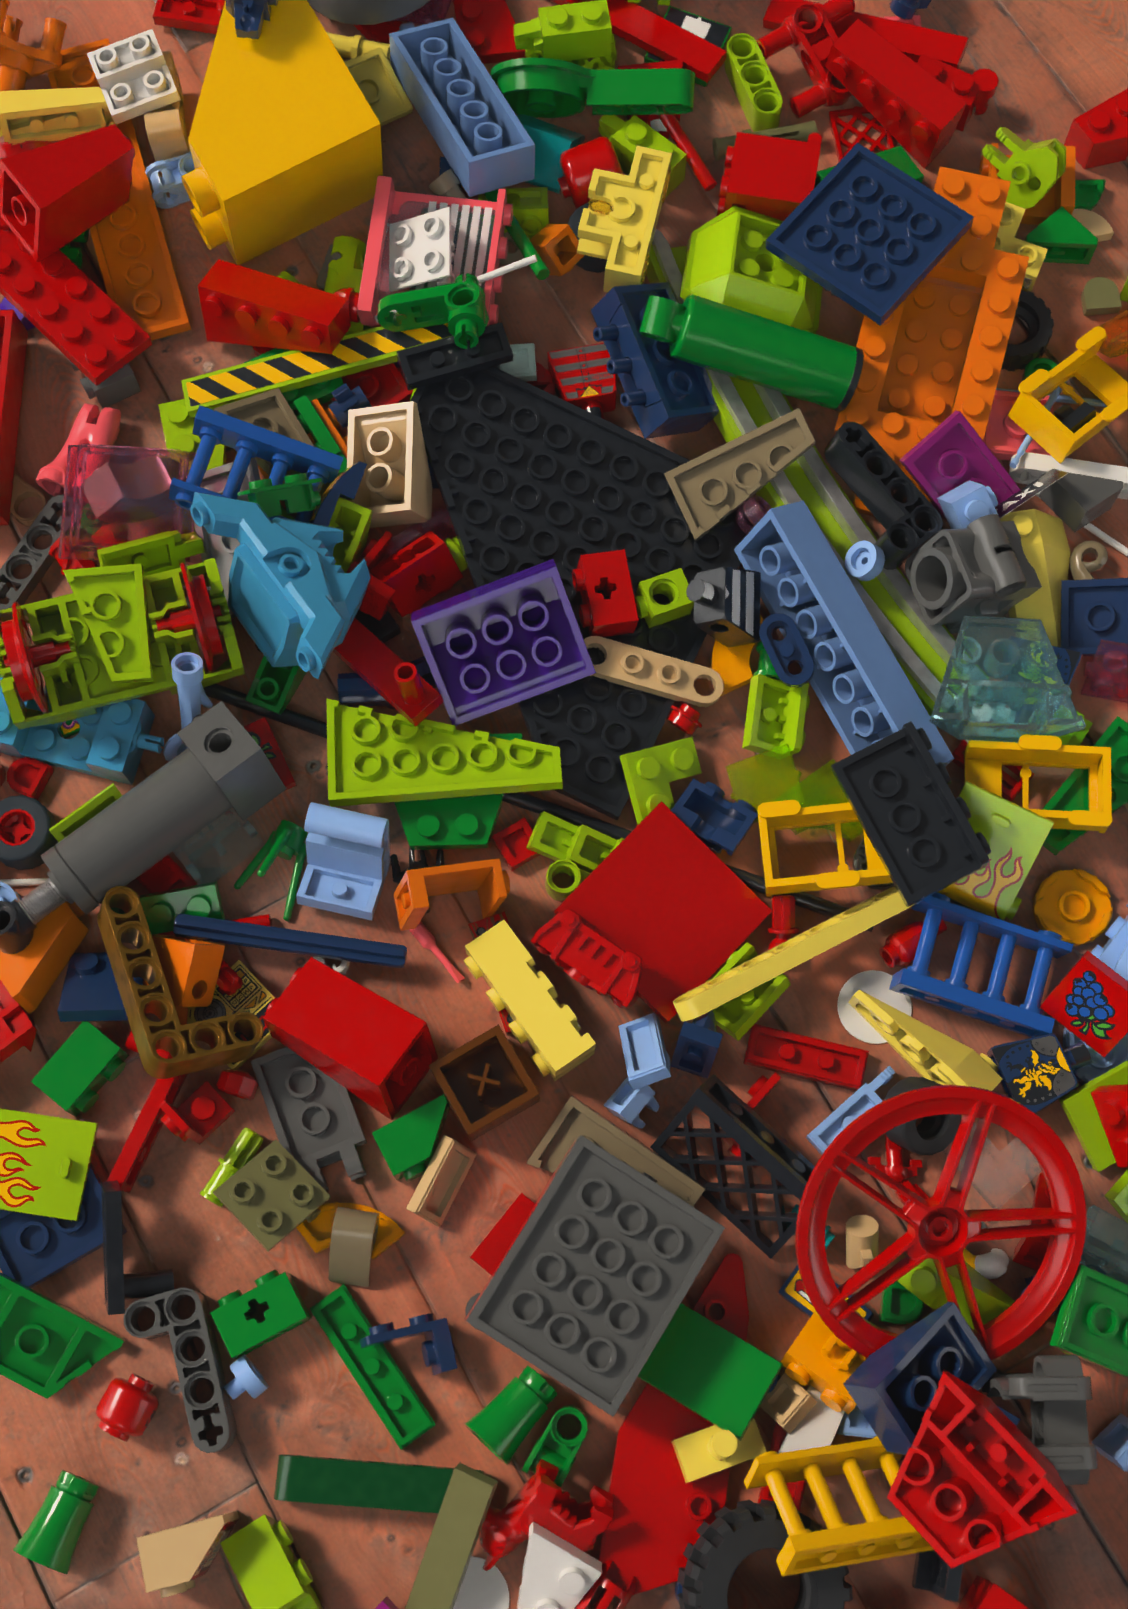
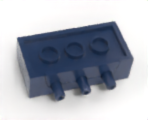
M669 282L613 287L591 309V312L598 326L593 330V337L598 342L604 341L611 357L607 362V371L610 374H618L625 391L620 397L621 404L624 407L631 406L644 439L701 430L719 412V408L712 395V383L706 369L672 358L669 354L670 343L657 341L639 334L649 296H659L676 301Z

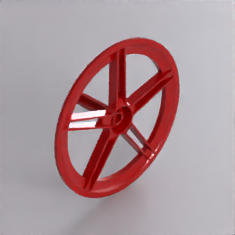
M960 1085L931 1086L899 1094L872 1107L852 1121L827 1147L809 1177L799 1205L796 1222V1256L805 1291L813 1307L834 1335L849 1348L854 1349L857 1353L867 1358L899 1334L889 1332L863 1318L856 1310L924 1260L932 1258L947 1301L954 1302L960 1311L946 1268L956 1265L974 1326L972 1331L991 1360L996 1359L1019 1346L1033 1335L1048 1320L1065 1297L1077 1272L1085 1243L1087 1219L1083 1185L1069 1151L1054 1130L1034 1112L1007 1096L986 1089ZM932 1115H963L932 1197H928L917 1183L912 1185L908 1179L898 1183L857 1157L875 1139L906 1122ZM976 1118H979L957 1188L951 1187ZM991 1122L1016 1136L1032 1153L1045 1176L1051 1207L964 1209ZM853 1163L894 1189L897 1198L904 1205L903 1208H900L847 1170L849 1165ZM841 1177H843L907 1223V1232L837 1288L827 1262L825 1225L832 1196ZM1052 1219L1051 1223L981 1229V1222ZM1050 1235L1042 1264L1029 1286L1008 1309L983 1325L963 1256V1250L967 1244L976 1241ZM905 1252L908 1255L855 1295L845 1300L902 1253Z

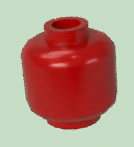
M134 1373L131 1374L128 1380L121 1377L114 1378L96 1408V1415L101 1420L98 1427L123 1441H128L130 1436H142L159 1406L158 1398L150 1392L154 1384Z

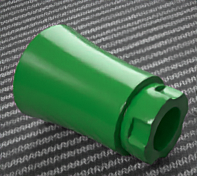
M527 1366L518 1378L514 1377L486 1407L464 1424L496 1457L508 1466L522 1441L548 1410L546 1405L558 1393L539 1373Z
M62 1470L55 1484L56 1486H51L32 1523L13 1550L38 1564L68 1574L76 1545L94 1506L92 1501L100 1486Z

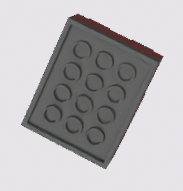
M580 1135L555 1170L464 1320L614 1417L725 1227L658 1185L657 1180L644 1172L641 1174Z

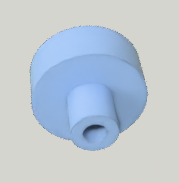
M866 540L853 544L845 557L846 571L861 581H870L876 578L882 572L885 563L883 550Z
M244 1354L230 1365L235 1378L226 1384L224 1388L233 1400L244 1391H247L251 1397L256 1399L269 1388L261 1373Z

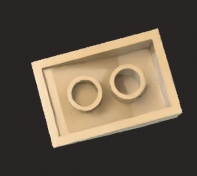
M411 401L348 410L347 468L359 461L367 464L355 499L351 501L373 510L370 528L431 522L432 481L417 403Z

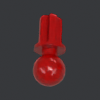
M781 894L772 898V927H768V932L776 934V938L771 941L768 950L791 939V934L799 933V928L795 927V898L792 895Z

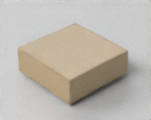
M784 1373L778 1380L775 1388L766 1395L760 1407L790 1434L817 1401L797 1382Z

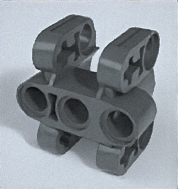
M1038 1355L1034 1359L1033 1373H994L983 1385L982 1392H987V1397L1030 1399L1032 1438L1028 1439L1054 1465L1065 1485L1087 1484L1090 1470L1097 1469L1096 1445L1089 1444L1086 1400H1092L1091 1377L1083 1376L1082 1365L1078 1356Z

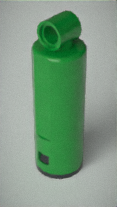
M689 295L683 304L659 296H649L639 334L645 337L670 343L669 354L672 358L781 392L784 395L806 402L809 401L838 412L843 411L851 401L863 367L864 354L863 350L858 347L696 295Z

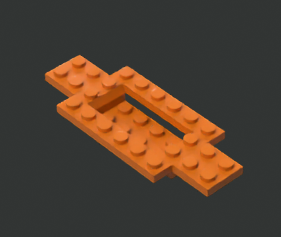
M942 166L939 168L934 192L974 217L973 224L881 326L864 315L856 347L863 350L864 354L860 379L851 401L843 411L839 412L834 429L835 434L842 424L846 422H856L862 425L929 502L928 496L899 460L947 419L951 412L960 411L980 438L984 440L1029 261L1028 256L994 249L1011 181ZM855 494L853 505L858 513L874 516Z

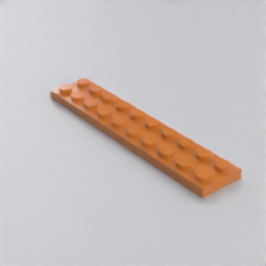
M105 38L61 50L60 54L63 55L61 69L47 73L51 89L100 87L87 53L110 45L109 39ZM132 119L117 124V127L124 136L132 141L135 149L129 201L89 229L107 295L153 341L192 329L157 206L152 197L151 185L145 173L146 167Z

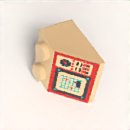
M238 1511L136 1538L146 1593L160 1590L161 1598L196 1587L194 1579L206 1574L222 1548L220 1542L228 1538L239 1520Z

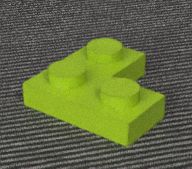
M693 737L619 756L637 825L661 801L670 810L675 806L669 782L702 773Z

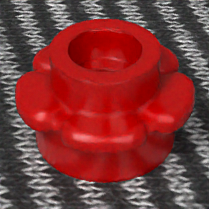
M682 703L679 708L674 705L670 707L673 711L667 720L681 731L692 736L697 728H702V724L698 721L701 714L689 705Z

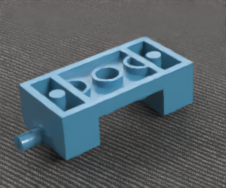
M0 684V753L19 758H35L48 765L133 785L144 749L160 754L163 750L161 746L164 747V738L149 735L155 715L146 701L138 699L96 708L97 714L73 719L80 724V731L72 739L62 738L60 726L64 722L19 730L13 724ZM45 685L48 700V712L52 711L47 688ZM34 699L24 702L26 708L41 711Z

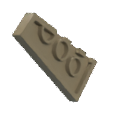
M279 388L214 408L215 411L314 446ZM254 457L257 460V464L270 476L273 467L271 462ZM290 470L287 471L286 476L300 474V472ZM323 483L320 491V497L324 494V492L330 486L331 483Z
M800 408L664 473L695 541L700 540L815 445V439Z
M574 1096L569 1098L526 1162V1164L554 1173L574 1141L582 1135L641 1174L644 1172L657 1180L658 1185L693 1207L706 1189Z

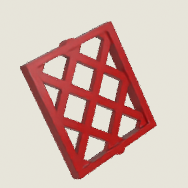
M855 106L854 108L829 111L828 113L838 162L857 143H860L862 139L872 145L869 148L871 152L876 148L881 151L894 148L891 134L884 127L876 124L877 119L873 117L870 120L861 115L870 113L865 107ZM851 115L853 116L852 119L848 122V124L838 118ZM857 119L867 124L862 132L852 127ZM836 124L844 128L839 135ZM871 128L881 133L877 140L866 135ZM848 131L858 136L853 143L843 139ZM885 137H886V141H887V146H888V148H887L886 146H884V145L881 144V141H882ZM841 144L848 148L844 155L842 153Z

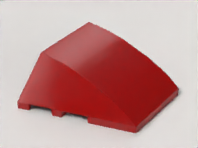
M943 1371L936 1393L929 1408L924 1413L922 1424L912 1446L905 1455L887 1498L949 1567L954 1568L997 1549L1016 1538L1031 1534L1050 1523L1074 1515L1080 1510L1054 1465L992 1400L948 1371Z

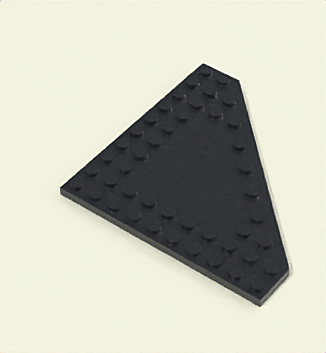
M494 366L419 387L410 402L414 401L417 403L426 454L475 588L554 559L583 639L589 637L588 627H582L580 623L579 605L583 604L581 591L575 592L572 580V570L577 569L580 555L625 549L635 597L639 582L678 568H682L688 584L694 580L698 572L721 567L739 568L741 562L734 549L763 518L766 512V508L758 495L754 494L696 542L664 473L690 460ZM603 590L598 591V593L603 594L604 599H609V597L604 595ZM653 595L657 603L662 605L670 604V600L665 595ZM693 606L689 615L652 628H648L645 618H639L634 633L603 638L693 663L707 633L695 625ZM598 647L588 648L593 665H598L605 661V654H603L602 650H599ZM587 676L518 702L531 741L560 747L563 789H555L554 791L618 821L630 796L619 756L653 747L671 710L670 707L674 704L675 700L612 683L596 676Z

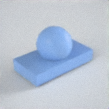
M655 1012L618 1026L628 1080L633 1090L671 1077L670 1056L665 1049L660 1021Z

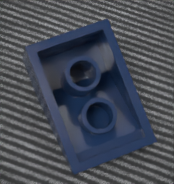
M947 1302L870 1354L843 1385L887 1452L906 1455L922 1424L924 1413L929 1408L936 1393L943 1371H948L979 1391L997 1369L955 1303Z

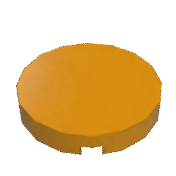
M1081 869L1053 872L1039 885L1033 897V915L1038 927L1041 930H1048L1061 935L1062 941L1074 944L1073 946L1091 943L1107 929L1111 921L1113 907L1111 908L1109 899L1111 896L1107 887L1097 876Z

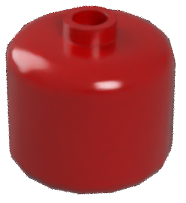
M602 136L564 151L559 160L564 176L557 179L564 198L571 197L576 209L589 203L588 189L594 168L623 174L611 140L608 137Z

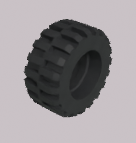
M763 1499L760 1503H754L751 1500L737 1502V1508L733 1510L724 1507L715 1512L714 1514L717 1519L710 1525L705 1521L696 1530L700 1534L695 1545L688 1542L683 1553L688 1559L686 1567L679 1568L678 1582L682 1585L683 1593L678 1594L680 1609H728L727 1591L729 1582L740 1562L750 1554L761 1549L774 1548L782 1550L789 1535L774 1501ZM798 1511L805 1529H809L811 1532L822 1530V1526ZM848 1566L800 1573V1591L794 1609H844L845 1601L853 1600L852 1585L847 1583L844 1577L849 1573Z

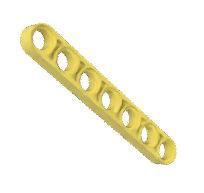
M895 886L884 890L677 997L673 1004L680 1020L688 1021L697 1018L909 907H906Z

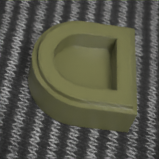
M1095 277L1086 283L1081 294L1084 316L1119 313L1122 307L1119 289L1112 280L1105 277Z

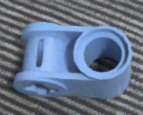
M191 151L174 158L156 161L146 168L145 173L152 184L154 191L152 197L157 207L168 209L191 201L181 179V176L195 170ZM162 172L163 177H159L158 173Z

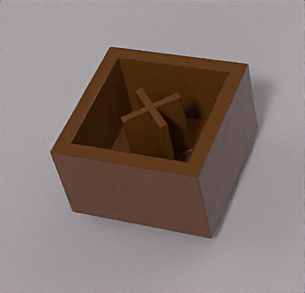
M499 1024L429 1064L433 1076L470 1141L477 1139L540 1102L539 1092Z

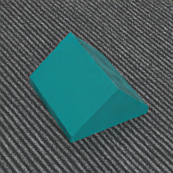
M517 115L535 144L534 179L525 182L538 187H547V190L559 194L561 187L557 178L564 176L560 167V156L564 151L583 144L585 135L528 115Z

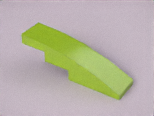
M543 811L538 816L526 848L554 861L561 859L571 860L578 868L591 873L624 838L616 840L582 824L578 827Z

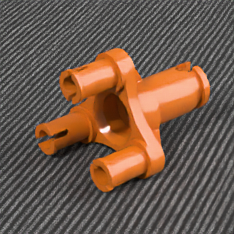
M0 0V91L25 90L27 80L61 69L63 55L60 53L67 25L61 20L46 17L40 47L33 48L18 42L23 21L16 18L14 22L13 16L7 15L10 1Z

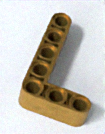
M125 886L111 888L105 894L97 915V922L145 1071L154 1078L166 1079L249 1058L264 1032L261 1020L252 1013L239 1012L181 1025L138 895L131 888ZM111 908H120L126 914L115 913ZM122 943H132L137 949H128ZM133 978H143L149 985H140ZM145 1013L155 1014L161 1021H150L146 1018ZM234 1032L243 1033L249 1041L239 1040ZM195 1041L206 1042L211 1050L201 1049ZM156 1050H166L173 1058H162Z

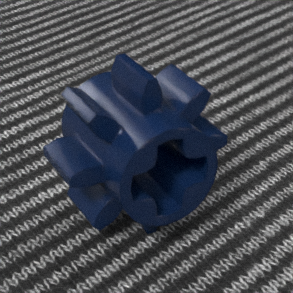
M346 383L331 392L336 401L328 405L343 429L348 426V410L372 407L359 386L350 390Z

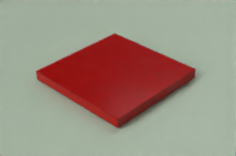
M662 801L553 911L557 915L559 912L563 913L565 910L572 909L581 915L582 922L626 952L633 951L642 957L641 967H643L636 994L665 1023L669 1022L677 1013L673 1001L682 994L704 984L772 912Z

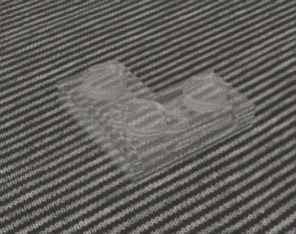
M975 1123L957 1168L961 1173L976 1129ZM986 1136L971 1185L992 1209H999L1042 1170L1029 1149L1017 1137L999 1151ZM953 1142L943 1150L947 1157Z

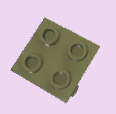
M276 1139L213 1191V1194L268 1252L305 1219L309 1223L312 1222L321 1212L319 1207L331 1198L321 1185Z

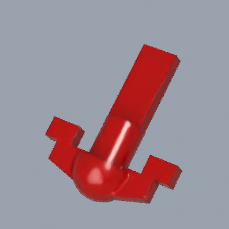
M886 1134L887 1165H881V1157L869 1156L867 1158L868 1164L898 1183L918 1176L917 1169L923 1168L922 1160L918 1159L908 1160L909 1167L903 1166L902 1147L889 1140Z

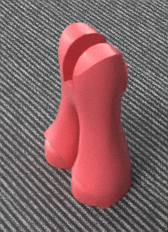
M85 403L79 411L70 434L57 457L40 469L36 478L37 484L52 496L65 494L74 498L75 495L81 503H87L88 501L80 483L89 477L96 468L109 462L112 447L120 431L121 411L104 407L100 412L97 405Z

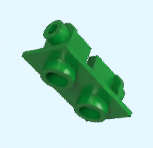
M307 473L284 476L285 484L272 486L271 478L248 482L250 489L237 492L238 496L248 495L249 502L258 503L268 517L282 515L281 500L285 501L287 514L314 511L315 506L321 504V497L318 491H313L312 484L322 482L321 478L308 480Z

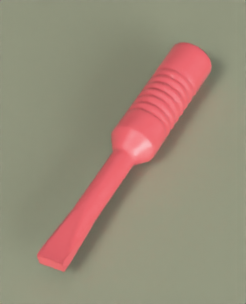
M421 921L416 929L409 930L423 948L432 951L457 983L465 979L438 948L436 938Z

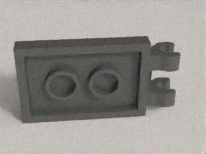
M287 1047L250 1061L279 1143L326 1192L329 1191V1188L321 1170L323 1167L342 1160L351 1181L367 1175L357 1151V1147L366 1144L367 1141L349 1092L344 1086L334 1081Z

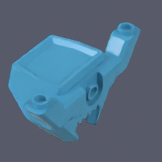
M195 492L190 508L195 524L199 527L204 526L210 534L236 538L240 543L234 550L229 573L228 606L272 667L299 665L303 671H309L314 678L319 679L333 649L342 644L362 604L371 578L365 559L351 573H344L341 565H335L336 560L333 557L335 544L343 542V530L279 517L270 520L258 503Z

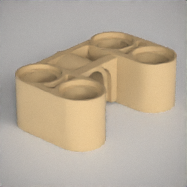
M164 51L162 54L181 100L144 114L146 132L155 161L167 160L190 152L183 111V93L171 51Z

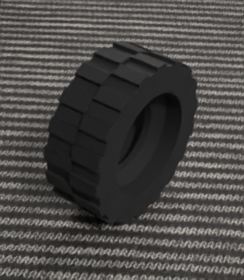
M1021 289L1015 317L1022 319L1028 325L1029 335L1026 340L1019 344H1007L1001 369L1008 371L1024 370L1031 360L1043 356L1051 339L1054 319L1051 318L1052 312L1044 304L1045 301L1036 297L1030 291L1026 292Z

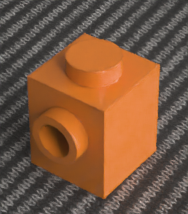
M548 223L530 239L548 267L550 275L563 276L567 274L585 256L577 253L579 240L569 224Z

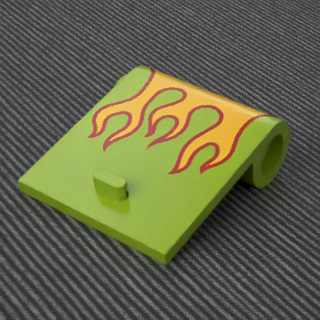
M966 781L958 797L965 801L971 813V818L968 819V822L975 834L981 832L990 846L991 853L988 854L989 863L985 868L936 893L946 895L951 900L974 911L1000 920H1004L1005 917L1012 920L1022 901L1021 898L1017 897V894L1054 822Z
M0 1108V1210L78 1222L98 1123Z

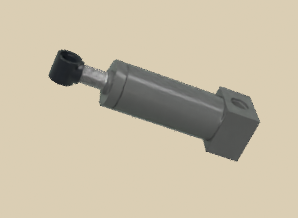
M222 701L204 714L195 716L192 723L177 733L187 747L186 750L56 844V847L53 846L41 855L42 860L50 870L47 873L49 879L45 883L43 882V885L40 884L38 888L36 887V890L33 889L22 900L17 901L14 899L12 902L0 901V950L3 953L15 954L24 950L33 938V931L37 928V922L46 917V915H49L51 911L56 910L65 901H68L70 904L75 902L86 915L102 904L105 894L111 888L126 886L230 808H233L244 821L287 789L261 747Z

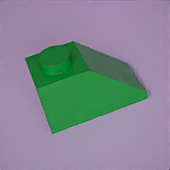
M444 1094L372 1132L383 1157L397 1181L404 1177L406 1182L420 1177L424 1174L427 1168L426 1165L430 1163L438 1147L450 1109Z

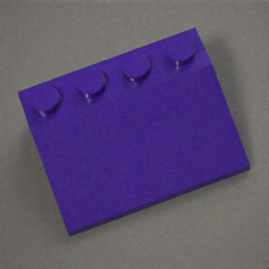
M554 559L411 613V623L439 693L442 696L451 723L455 726L596 673Z

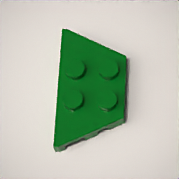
M0 1272V1375L48 1399L74 1378L79 1377L92 1368L94 1364L105 1356L119 1349L124 1343L125 1338Z

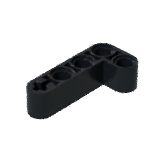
M856 422L843 423L825 447V458L886 529L875 545L879 546L884 552L885 563L883 568L894 570L904 564L913 553L940 531L943 524L942 517L862 425Z

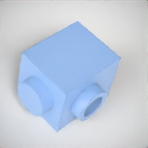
M971 480L937 498L951 529L967 528L971 522L980 517L997 514L995 507L998 506V501L989 486L985 487V485Z

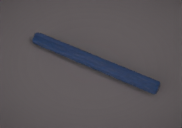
M178 914L173 925L174 935L182 938L399 969L405 966L407 959V947L404 945L187 914Z

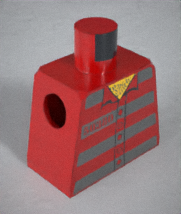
M605 343L547 352L548 370L551 374L552 382L555 384L557 397L605 419L604 412L616 409V374H610L607 371V362L611 357Z

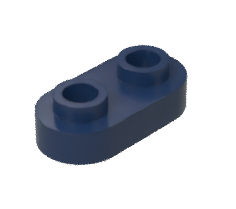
M776 613L768 616L760 626L759 635L779 679L790 687H800L807 684L814 675L815 666L796 623L786 614ZM779 628L784 629L787 632L786 637L781 641L774 640L772 637L773 632ZM794 662H799L803 665L801 673L793 675L788 671L790 664Z

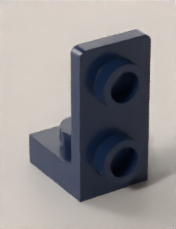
M433 1313L410 1318V1326L400 1329H394L393 1322L370 1327V1336L360 1340L362 1349L425 1334L426 1341L422 1342L421 1345L422 1355L426 1367L432 1366L433 1375L450 1372L458 1368L447 1318L435 1320Z

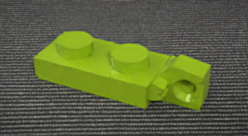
M178 530L166 531L97 550L100 567L141 563L144 569V576L180 568V563H186V557L205 553L202 538L196 532L180 534Z

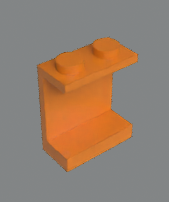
M500 858L406 870L394 892L400 931L416 929L430 907L429 896L477 890L483 919L493 916L510 892L509 875L506 870L502 871Z

